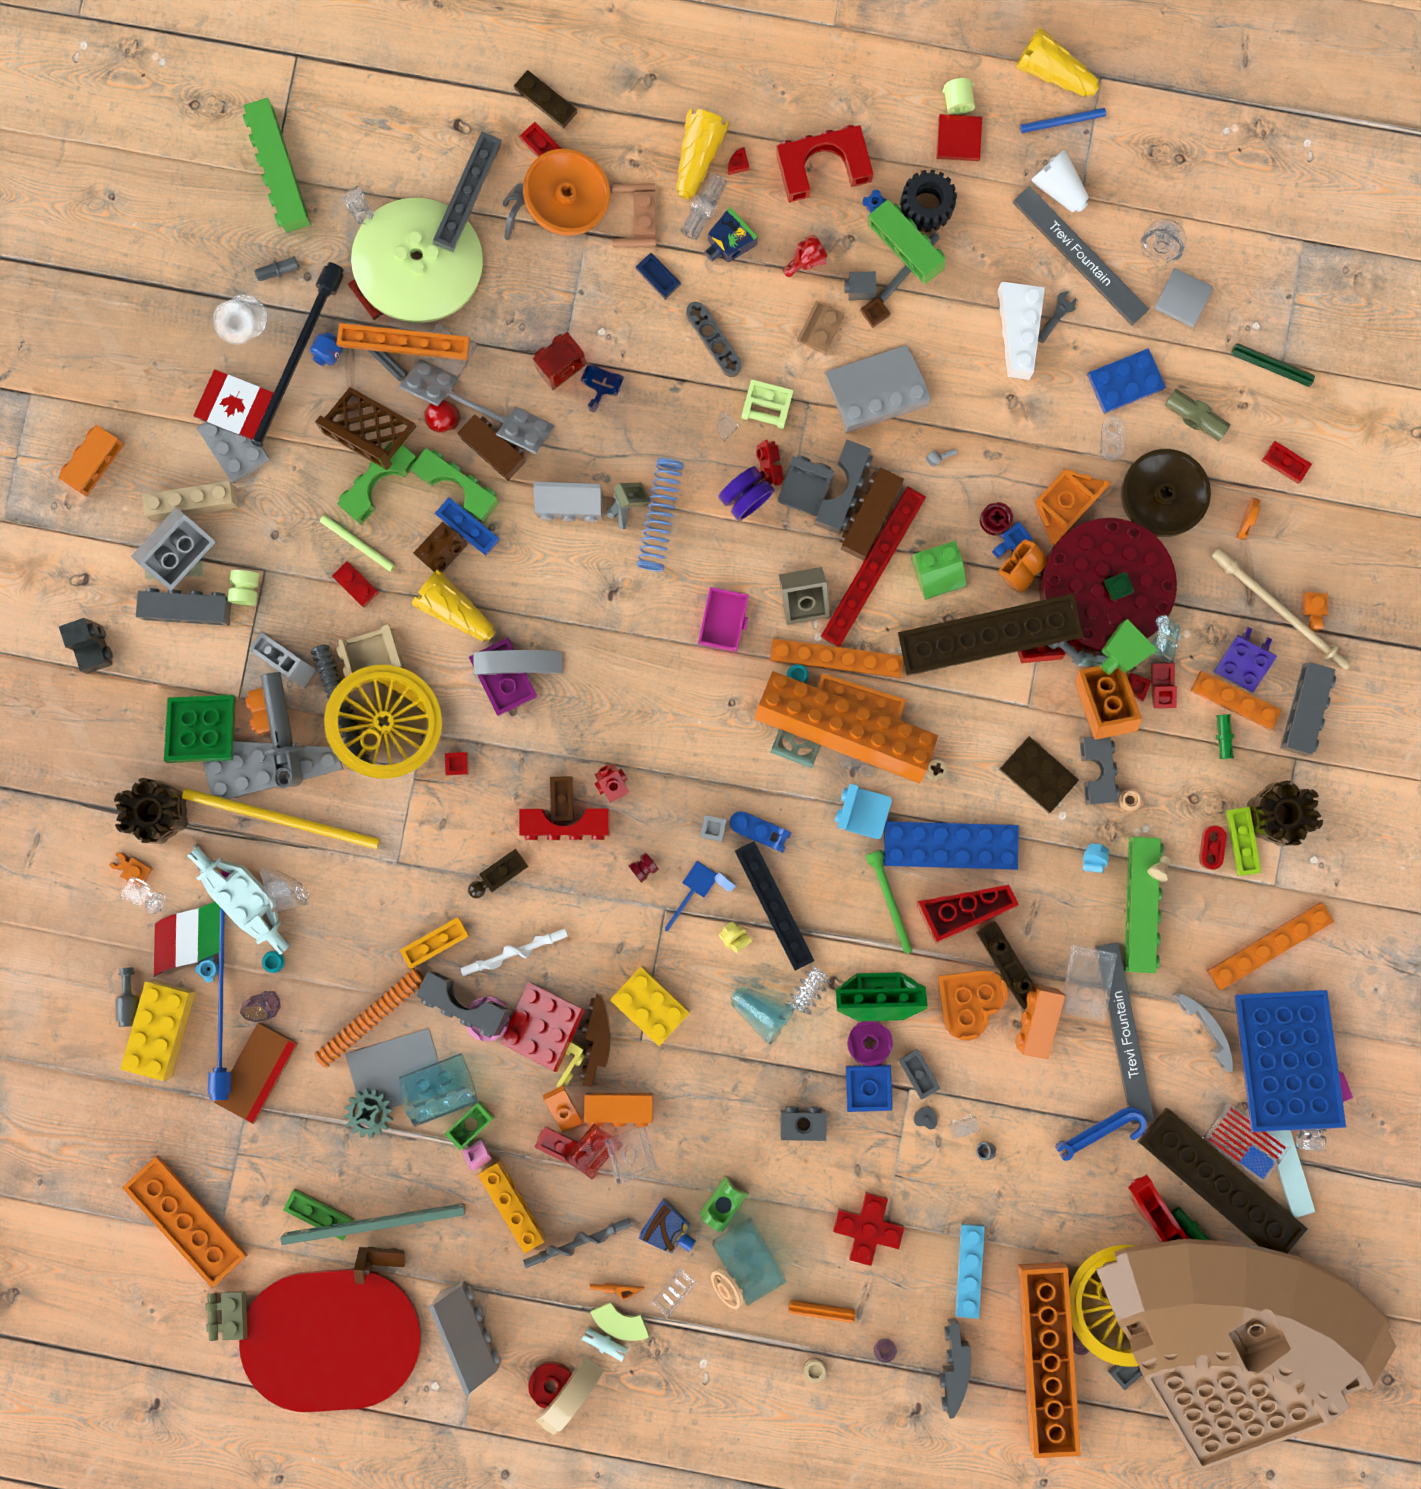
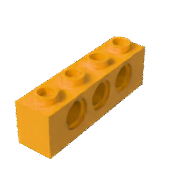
M501 1159L483 1169L478 1174V1177L523 1253L526 1254L542 1244L546 1239V1235Z

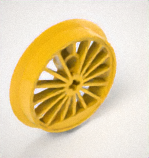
M372 665L351 673L336 686L326 705L324 727L331 749L348 768L367 777L390 779L411 773L428 760L434 752L441 735L442 716L439 703L433 691L416 674L397 666ZM373 682L379 712H377L361 687L362 685ZM377 682L389 688L384 711H382ZM355 689H358L374 715L348 696ZM394 690L401 696L392 709L387 712L391 693ZM404 697L412 703L392 715ZM346 701L370 718L340 712L341 706ZM415 706L424 713V715L395 719ZM338 717L370 724L339 729ZM387 719L388 726L383 725L380 727L379 720ZM427 719V730L402 726L397 723ZM367 729L347 744H344L340 733ZM396 729L422 734L426 737L423 744L419 746ZM387 734L404 761L392 764ZM393 734L418 751L408 758ZM372 735L376 738L377 743L373 746H368L364 743V738ZM382 735L389 765H376ZM360 740V745L363 749L358 756H355L348 747ZM365 751H375L372 764L360 759Z
M1116 1245L1102 1249L1090 1256L1075 1273L1069 1288L1071 1321L1074 1332L1081 1343L1095 1356L1111 1364L1135 1367L1138 1364L1132 1349L1121 1348L1124 1332L1122 1328L1119 1327L1115 1347L1104 1342L1117 1323L1115 1316L1101 1338H1097L1091 1332V1329L1114 1315L1112 1309L1089 1325H1086L1083 1313L1112 1308L1108 1297L1101 1294L1103 1288L1101 1281L1098 1282L1091 1276L1097 1268L1102 1267L1106 1262L1117 1261L1116 1251L1135 1246ZM1088 1280L1097 1285V1294L1084 1291ZM1082 1296L1099 1299L1108 1304L1082 1308Z

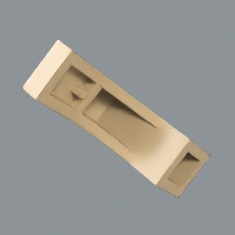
M586 1357L575 1368L562 1390L539 1415L536 1422L553 1435L557 1431L560 1432L587 1399L604 1371Z

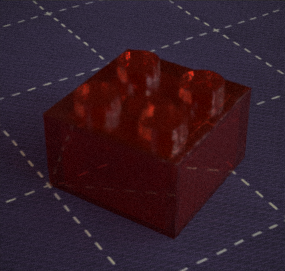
M568 332L563 335H557L552 340V344L546 348H540L534 354L535 357L532 358L537 372L552 391L587 365L583 350Z

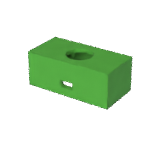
M479 1101L445 1135L461 1150L495 1116ZM466 1119H476L478 1126L474 1131H469L465 1128Z

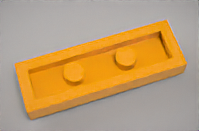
M457 917L399 951L409 969H412L469 937V934L460 917Z

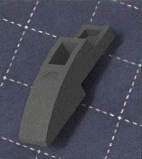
M956 1318L947 1319L948 1326H944L945 1340L949 1341L950 1349L946 1350L947 1362L951 1365L942 1366L943 1373L939 1374L940 1386L945 1389V1397H941L942 1409L947 1411L949 1419L955 1418L961 1407L968 1387L971 1367V1347L968 1341H961L959 1322Z

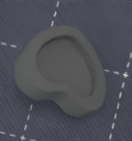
M926 1106L915 1113L913 1121L917 1126L934 1129L937 1125V1116L930 1107Z

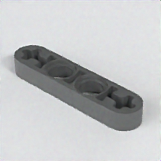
M700 302L690 303L686 309L688 321L722 372L728 377L737 376L741 371L740 359L705 306ZM692 309L696 311L701 310L700 317L703 321L700 324L696 315L691 316ZM706 325L712 326L714 329L713 334L710 336L704 335L701 331ZM717 343H722L726 347V350L721 354L716 353L713 349ZM726 356H728L731 364L736 363L734 371L731 368L726 369L728 367V363L725 360Z

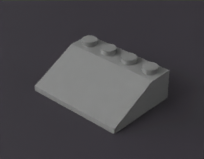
M907 345L825 372L845 433L927 407L931 400L925 381Z
M465 1281L440 1291L429 1309L463 1391L467 1395L497 1372L501 1358L497 1349L493 1350L490 1343L492 1336L489 1329L483 1326L481 1321L483 1320V1315L480 1308L475 1307L473 1290L470 1285L467 1286Z

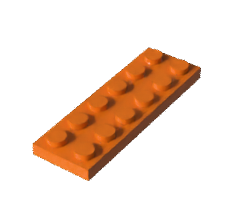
M159 1155L155 1156L122 1187L211 1288L215 1287L248 1256Z

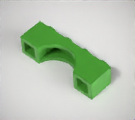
M390 442L384 448V450L388 451V449L393 445V442ZM402 444L390 459L392 465L388 470L371 462L368 471L364 475L360 474L355 479V485L349 491L346 490L340 495V501L337 504L361 525L375 510L372 503V491L375 484L383 477L389 475L406 477L410 473V468L416 462L417 457Z
M425 448L410 468L411 471L430 486L441 481H452L459 484L465 493L463 507L468 513L482 523H485L499 504L496 498L497 494L489 487L483 489L479 486V481L472 475L468 474L466 477L460 472L462 469L455 463L450 462L448 464L442 460L444 456L435 449L431 452Z

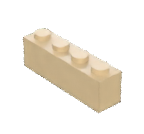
M230 481L142 495L145 517L151 521L165 520L176 507L186 516L239 508L237 489Z

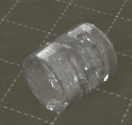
M1327 1129L1299 1130L1300 1133L1296 1135L1297 1149L1326 1151L1327 1137L1323 1133Z

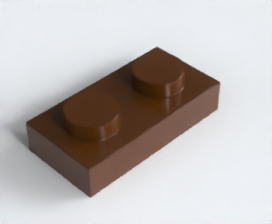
M572 776L550 777L552 822L574 821Z

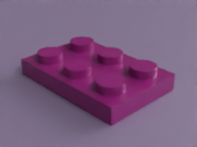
M506 638L479 652L515 649L510 639ZM471 655L469 659L474 667L473 655ZM526 673L478 675L498 717L538 697Z

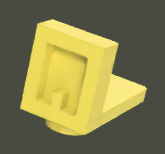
M571 1040L566 1055L570 1056L572 1053L575 1056L557 1083V1087L563 1084L568 1085L574 1075L571 1073L574 1065L579 1067L586 1056L582 1053L585 1047Z

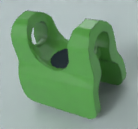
M724 1176L699 1213L702 1217L701 1220L717 1232H723L749 1195V1192L736 1189L728 1177Z

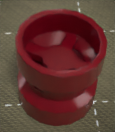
M646 852L641 855V861L632 862L628 865L641 883L647 879L648 873L654 874L659 870Z

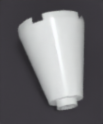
M1065 150L1060 152L1031 178L1033 184L1071 212L1076 210L1079 213L1088 205L1086 200L1089 196Z

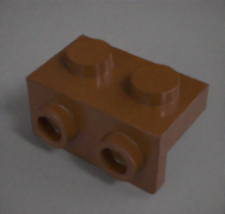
M442 521L413 554L433 572L436 569L443 572L463 551L467 543Z

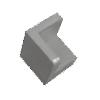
M705 815L700 838L722 842L727 820Z

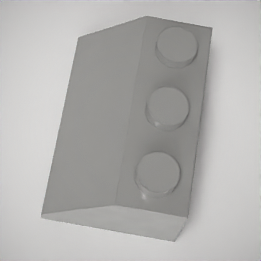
M534 482L535 514L543 521H553V518H562V521L573 522L576 518L584 519L585 522H597V519H602L603 491L601 484Z

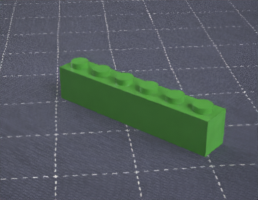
M268 97L243 105L246 113L243 114V119L247 128L250 127L252 131L249 134V138L253 147H257L258 153L255 154L259 167L263 166L265 173L261 175L265 186L270 188L271 193L268 194L272 207H276L277 213L274 216L278 226H282L286 233L310 226L311 223L273 105Z
M1129 837L1124 971L1156 973V969L1160 965L1157 946L1160 945L1161 937L1160 933H1157L1158 924L1161 922V911L1158 910V901L1162 899V889L1159 888V881L1153 879L1147 870L1160 862V857L1163 856L1164 846L1161 843V838Z

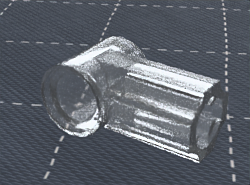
M359 185L340 195L347 210L358 224L367 225L372 221L374 214Z

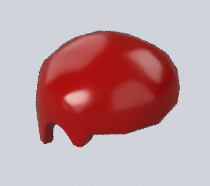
M442 400L438 406L430 403L424 412V418L429 429L437 433H445L457 427L460 414L453 403Z

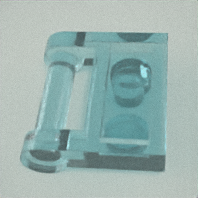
M1161 615L1156 620L1159 631L1157 638L1153 641V645L1158 650L1154 655L1164 661L1174 662L1180 627L1176 622H1171L1167 616Z

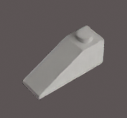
M263 632L258 635L249 648L252 653L303 688L316 672L314 667Z

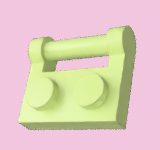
M751 379L741 419L748 420L750 418L777 425V428L784 429L793 390ZM754 404L781 411L780 417L754 411L751 410V406Z

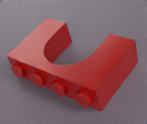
M848 125L838 131L827 130L821 135H807L793 142L786 140L776 147V156L789 203L810 197V185L805 170V163L812 155L818 152H831L842 159L851 187L872 182L874 173L861 125Z

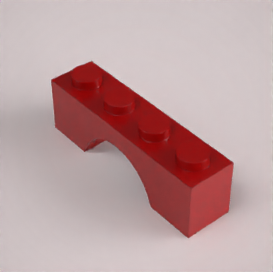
M586 808L582 818L570 826L555 825L548 819L544 809H519V836H525V840H538V836H547V840H560V836H569V840H583V836H591V840H605V836H610V809Z

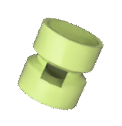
M231 570L229 583L232 585V588L228 589L227 602L239 605H257L258 592L254 589L259 586L260 574L245 570Z

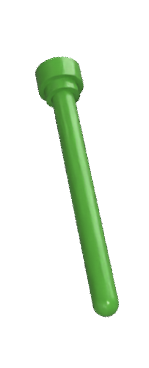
M878 850L865 855L867 863L871 864V867L875 869L902 948L906 954H910L912 946L882 865L885 858L883 852Z

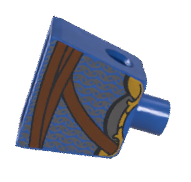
M664 1198L639 1234V1239L671 1254L678 1245L689 1252L696 1242L695 1239L686 1234L690 1227L689 1221Z

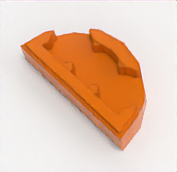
M1250 498L1236 538L1244 540L1248 537L1249 529L1255 525L1259 515L1260 506L1258 505L1261 503L1259 499Z

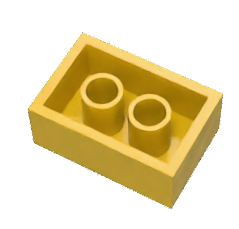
M643 966L610 999L658 1046L690 1014V1011Z

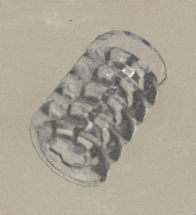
M809 964L813 971L804 972L808 979L800 978L799 981L803 987L795 986L794 988L798 994L791 993L790 997L793 999V1002H786L800 1012L811 1015L812 1011L808 1006H817L813 999L821 1000L822 997L818 991L826 992L827 989L823 983L831 984L828 975Z

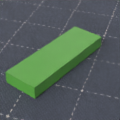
M297 1189L292 1191L283 1211L314 1227L354 1221V1218ZM346 1235L336 1236V1238L342 1241L346 1237Z

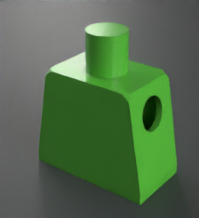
M1127 619L1119 624L1101 651L1108 658L1100 667L1108 675L1117 667L1124 673L1148 658L1158 649Z

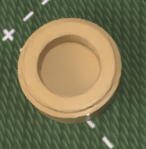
M818 1358L809 1359L803 1368L805 1378L811 1383H819L826 1376V1366Z

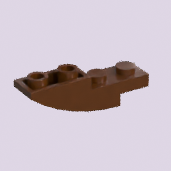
M597 994L595 998L591 997L588 1011H592L590 1020H585L583 1033H586L585 1039L594 1041L593 1044L588 1045L586 1057H589L588 1065H583L580 1079L584 1080L583 1086L592 1087L597 1066L606 1068L610 1051V1022L602 994Z

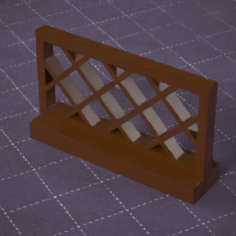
M351 387L348 388L325 418L320 415L315 421L324 435L385 470L390 468L392 465L390 459L417 427L414 422ZM352 396L357 398V404L347 406V402ZM370 406L374 408L373 413L363 415V408ZM359 409V416L348 418V412ZM344 413V420L333 421L336 415ZM390 416V422L379 424V417ZM375 418V425L365 428L364 421ZM360 422L361 429L350 430V424ZM403 424L407 426L403 432L396 433L395 426ZM391 428V435L381 437L380 430ZM376 431L377 438L366 439V433ZM392 440L393 445L388 451L384 450L382 443Z

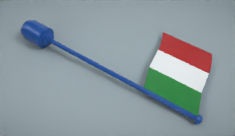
M214 901L198 909L170 915L155 923L154 977L169 969L197 963L219 953L217 1068H213V1073H208V1095H210V1100H229V1094H231V1072H227V1068H222L224 910Z

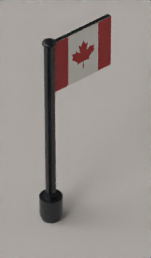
M328 262L327 266L323 267L316 282L319 293L274 392L214 369L193 417L247 438L256 447H262L265 436L324 304L330 295H336L344 277V269L332 262Z

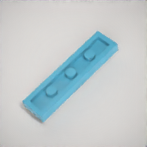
M961 1223L956 1317L979 1319L984 1225Z

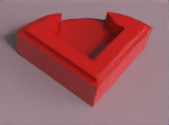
M745 147L738 149L728 163V175L749 170Z
M1129 673L1128 680L1134 697L1143 702L1152 680Z

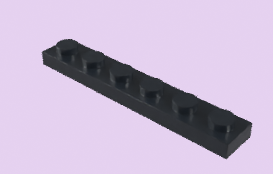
M755 841L735 850L794 971L814 962L815 960Z

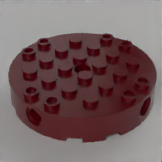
M1119 518L1094 519L1070 530L1051 549L1047 555L1046 566L1040 574V600L1074 593L1083 638L1073 641L1078 643L1082 649L1103 653L1101 651L1119 624L1127 619L1147 639L1162 627L1169 617L1176 599V571L1172 558L1163 543L1143 526ZM1126 572L1134 593L1111 601L1108 591L1103 586V581Z

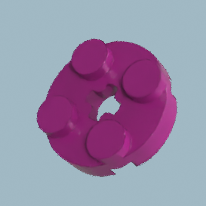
M862 1021L851 1030L847 1046L850 1055L857 1063L865 1066H876L883 1063L889 1057L893 1040L890 1031L879 1022ZM867 1037H871L873 1041L876 1040L873 1049L864 1046L863 1043L867 1041Z

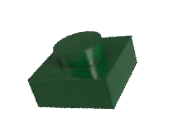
M1126 572L1104 580L1111 601L1134 593Z

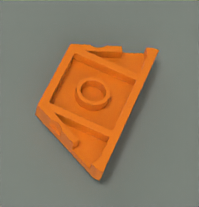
M1064 469L1034 503L1052 546L1059 541L1111 484L1109 481H1101L1091 478L1092 476L1080 475L1075 471Z

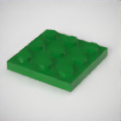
M234 695L168 697L164 761L166 763L233 760L236 697Z

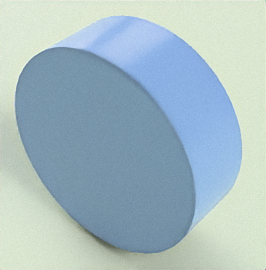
M720 871L714 877L715 881L729 892H732L736 887V884Z

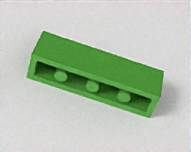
M887 199L868 215V226L924 285L945 269L946 257L940 249L933 247L929 237L917 230L913 220L907 219L897 204H892Z

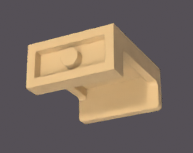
M387 624L374 632L348 640H338L337 652L339 658L344 659L346 667L343 668L345 677L361 668L372 665H392L405 669L392 626Z

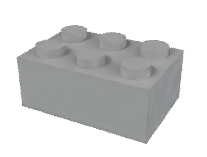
M176 507L131 557L172 591L216 541Z

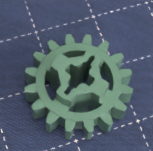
M369 1088L364 1089L363 1093L357 1091L355 1093L357 1098L350 1097L348 1100L352 1104L344 1107L346 1110H349V1113L344 1115V1118L350 1119L346 1126L354 1127L352 1130L353 1134L360 1131L361 1138L365 1137L366 1134H368L369 1138H373L375 1133L378 1136L383 1134L382 1129L387 1130L389 1128L386 1122H391L394 1119L389 1116V1113L394 1111V1108L388 1107L392 1101H385L386 1093L378 1095V1089H374L372 1093H370ZM367 1098L376 1100L378 1104L372 1103L370 1099ZM358 1106L359 1109H358L357 1115H355V1110H356V1107ZM376 1108L370 1116L362 1118L368 1110ZM383 1110V1117L380 1120V1113ZM360 1123H365L368 1125V1127L371 1128H366L362 1126Z

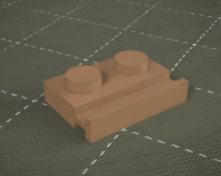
M816 301L797 342L804 343L806 346L826 355L844 318V313Z

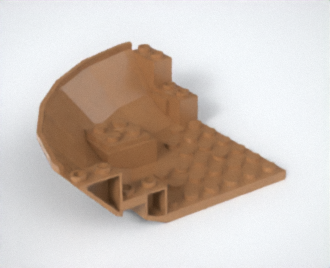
M1181 1239L1123 1248L1115 1252L1117 1261L1106 1262L1102 1267L1096 1269L1117 1322L1130 1341L1132 1353L1145 1380L1200 1471L1332 1423L1349 1408L1345 1395L1365 1387L1369 1391L1375 1385L1397 1347L1388 1331L1390 1325L1384 1313L1352 1284L1295 1255L1243 1242Z

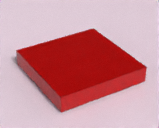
M939 114L936 159L979 161L982 117Z

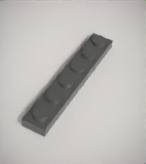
M481 131L433 239L434 245L454 252L501 146V139Z

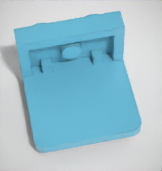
M849 784V788H844L841 801H845L843 809H838L835 822L838 823L837 827L870 838L880 839L891 806V797Z

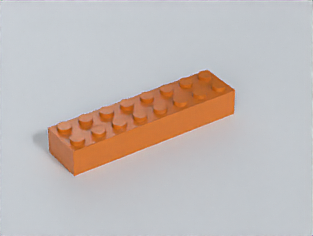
M774 671L770 675L754 716L755 720L919 784L928 769L939 736Z
M1063 1262L1018 1264L1030 1451L1034 1458L1081 1456L1068 1267Z

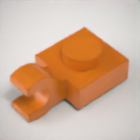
M1305 592L1303 594V615L1309 616V628L1312 631L1323 629L1322 617L1328 615V593Z

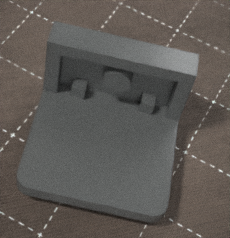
M793 456L778 497V502L812 516H817L834 471L830 470L831 467L826 464L819 463L816 465L811 463L807 457Z

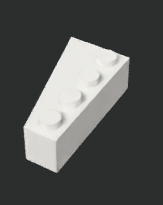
M1001 282L997 290L1008 377L1029 380L1034 373L1045 287Z

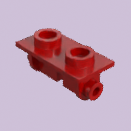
M764 440L757 445L756 456L760 462L761 480L763 482L768 481L770 484L774 483V486L782 485V480H784L782 466L774 465L773 463L780 461L778 445L775 444V441L768 442V440Z

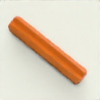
M790 1300L788 1311L790 1314L853 1323L855 1320L854 1309Z

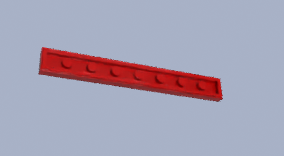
M907 486L820 636L822 639L836 647L841 646L926 496Z

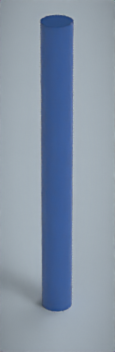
M1105 108L1021 124L1020 132L1026 133L1105 117L1106 110Z

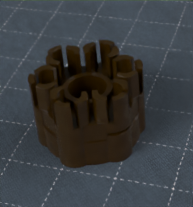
M140 778L138 779L140 783L135 782L131 791L125 790L122 793L116 794L114 802H119L120 804L115 806L118 811H121L116 821L121 822V824H115V826L121 833L135 835L138 840H142V843L163 844L187 827V800L182 799V791L165 785L162 781ZM153 803H156L159 808V814L152 821L148 816V809Z
M1289 780L1268 784L1265 789L1247 803V807H1250L1255 837L1262 838L1281 847L1302 844L1301 841L1305 840L1308 832L1316 831V829H1320L1323 825V820H1317V818L1321 817L1320 813L1314 810L1318 806V800H1314V798L1319 797L1318 793L1313 789H1299L1294 783L1290 784L1291 781ZM1280 805L1284 806L1288 811V819L1284 823L1280 822L1277 817V809Z

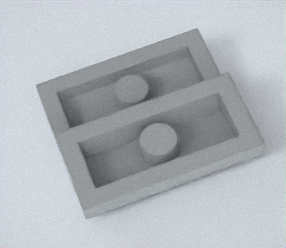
M1174 268L1154 309L1193 328L1213 287Z

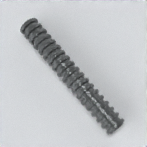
M323 644L314 647L310 653L314 655L313 661H316L315 666L319 668L317 672L321 674L320 680H323L322 686L326 687L324 691L328 693L327 699H329L342 679L338 677L337 665L333 664L335 660L331 658L330 646ZM344 701L340 712L352 714L351 704ZM338 717L339 729L358 725L353 719ZM360 730L342 733L341 738L345 739L343 741L344 744L360 736ZM360 740L348 747L355 756H358L363 749L360 745ZM365 751L360 759L372 764V761L368 759L370 757L369 754H366Z

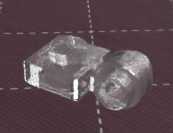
M134 876L130 877L119 896L138 907L144 901L146 911L151 914L160 912L166 903V898L163 894L159 892L149 893L152 886Z

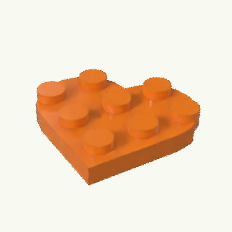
M986 970L937 976L943 1021L950 1035L967 1041L980 1037L985 1031L986 1026H988L989 1015L997 1013L1004 1006L1005 1001H1007L1008 989L1005 981L998 974Z

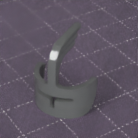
M523 183L517 184L503 201V206L507 207L510 200H517L506 221L504 237L506 240L510 239V234L514 229L515 217L520 207L525 205Z

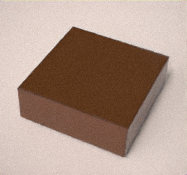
M879 296L860 309L872 328L891 315Z

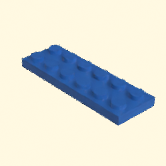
M886 821L884 827V866L1018 870L1019 825Z

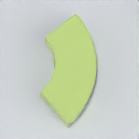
M612 1301L590 1311L598 1326L615 1338L627 1341L649 1338V1333L641 1314L634 1316L623 1314L615 1308Z

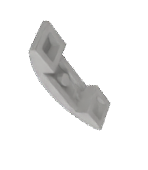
M502 650L473 653L474 675L563 673L562 651Z
M1180 993L1173 994V997L1185 1014L1192 1015L1195 1013L1218 1046L1210 1052L1222 1070L1229 1073L1233 1071L1230 1047L1216 1020L1204 1007L1193 999Z

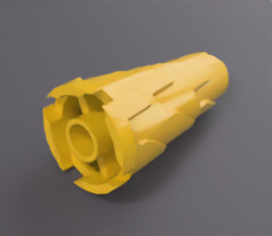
M1041 27L1036 30L1030 39V43L1025 47L1015 67L1047 83H1053L1083 97H1088L1089 95L1093 97L1100 87L1096 76L1086 69L1084 64L1073 57L1068 49L1054 40Z
M693 108L688 110L681 159L677 172L679 174L676 191L679 197L686 200L695 197L701 182L704 181L709 165L715 157L725 133L728 131L729 122L726 120L723 125L721 123L723 117L701 109H697L696 114H693Z
M436 569L418 591L420 595L418 598L414 597L411 603L415 608L465 634L475 637L481 642L485 640L489 642L496 633L493 630L495 626L483 616L470 599L439 569Z

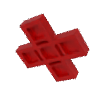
M865 1192L860 1214L838 1209L833 1232L854 1238L849 1256L850 1261L872 1266L877 1244L899 1250L904 1226L883 1220L888 1198Z

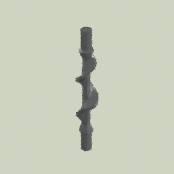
M630 1218L614 1224L611 1223L606 1229L589 1236L584 1232H578L573 1242L561 1247L551 1245L545 1251L524 1259V1265L528 1268L541 1262L544 1263L547 1259L559 1254L573 1256L575 1248L588 1242H594L595 1244L605 1242L610 1235L631 1227Z

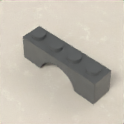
M846 440L837 465L846 474L847 488L839 497L823 500L814 525L839 534L841 528H846L850 518L846 516L849 508H854L857 496H854L856 488L861 489L865 476H862L863 469L869 468L873 456L869 455L871 448Z
M435 971L427 972L416 997L422 999V1004L431 1008L436 1006L441 1009L443 1015L451 1018L455 1016L461 1019V1024L470 1028L475 1026L480 1029L479 1033L490 1038L501 1034L512 1011L494 1001H485L476 1009L464 1007L455 997L454 981Z

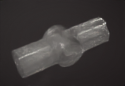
M711 173L702 191L695 196L690 207V213L681 228V232L686 237L697 240L707 221L712 219L718 206V200L727 185V181L722 176Z

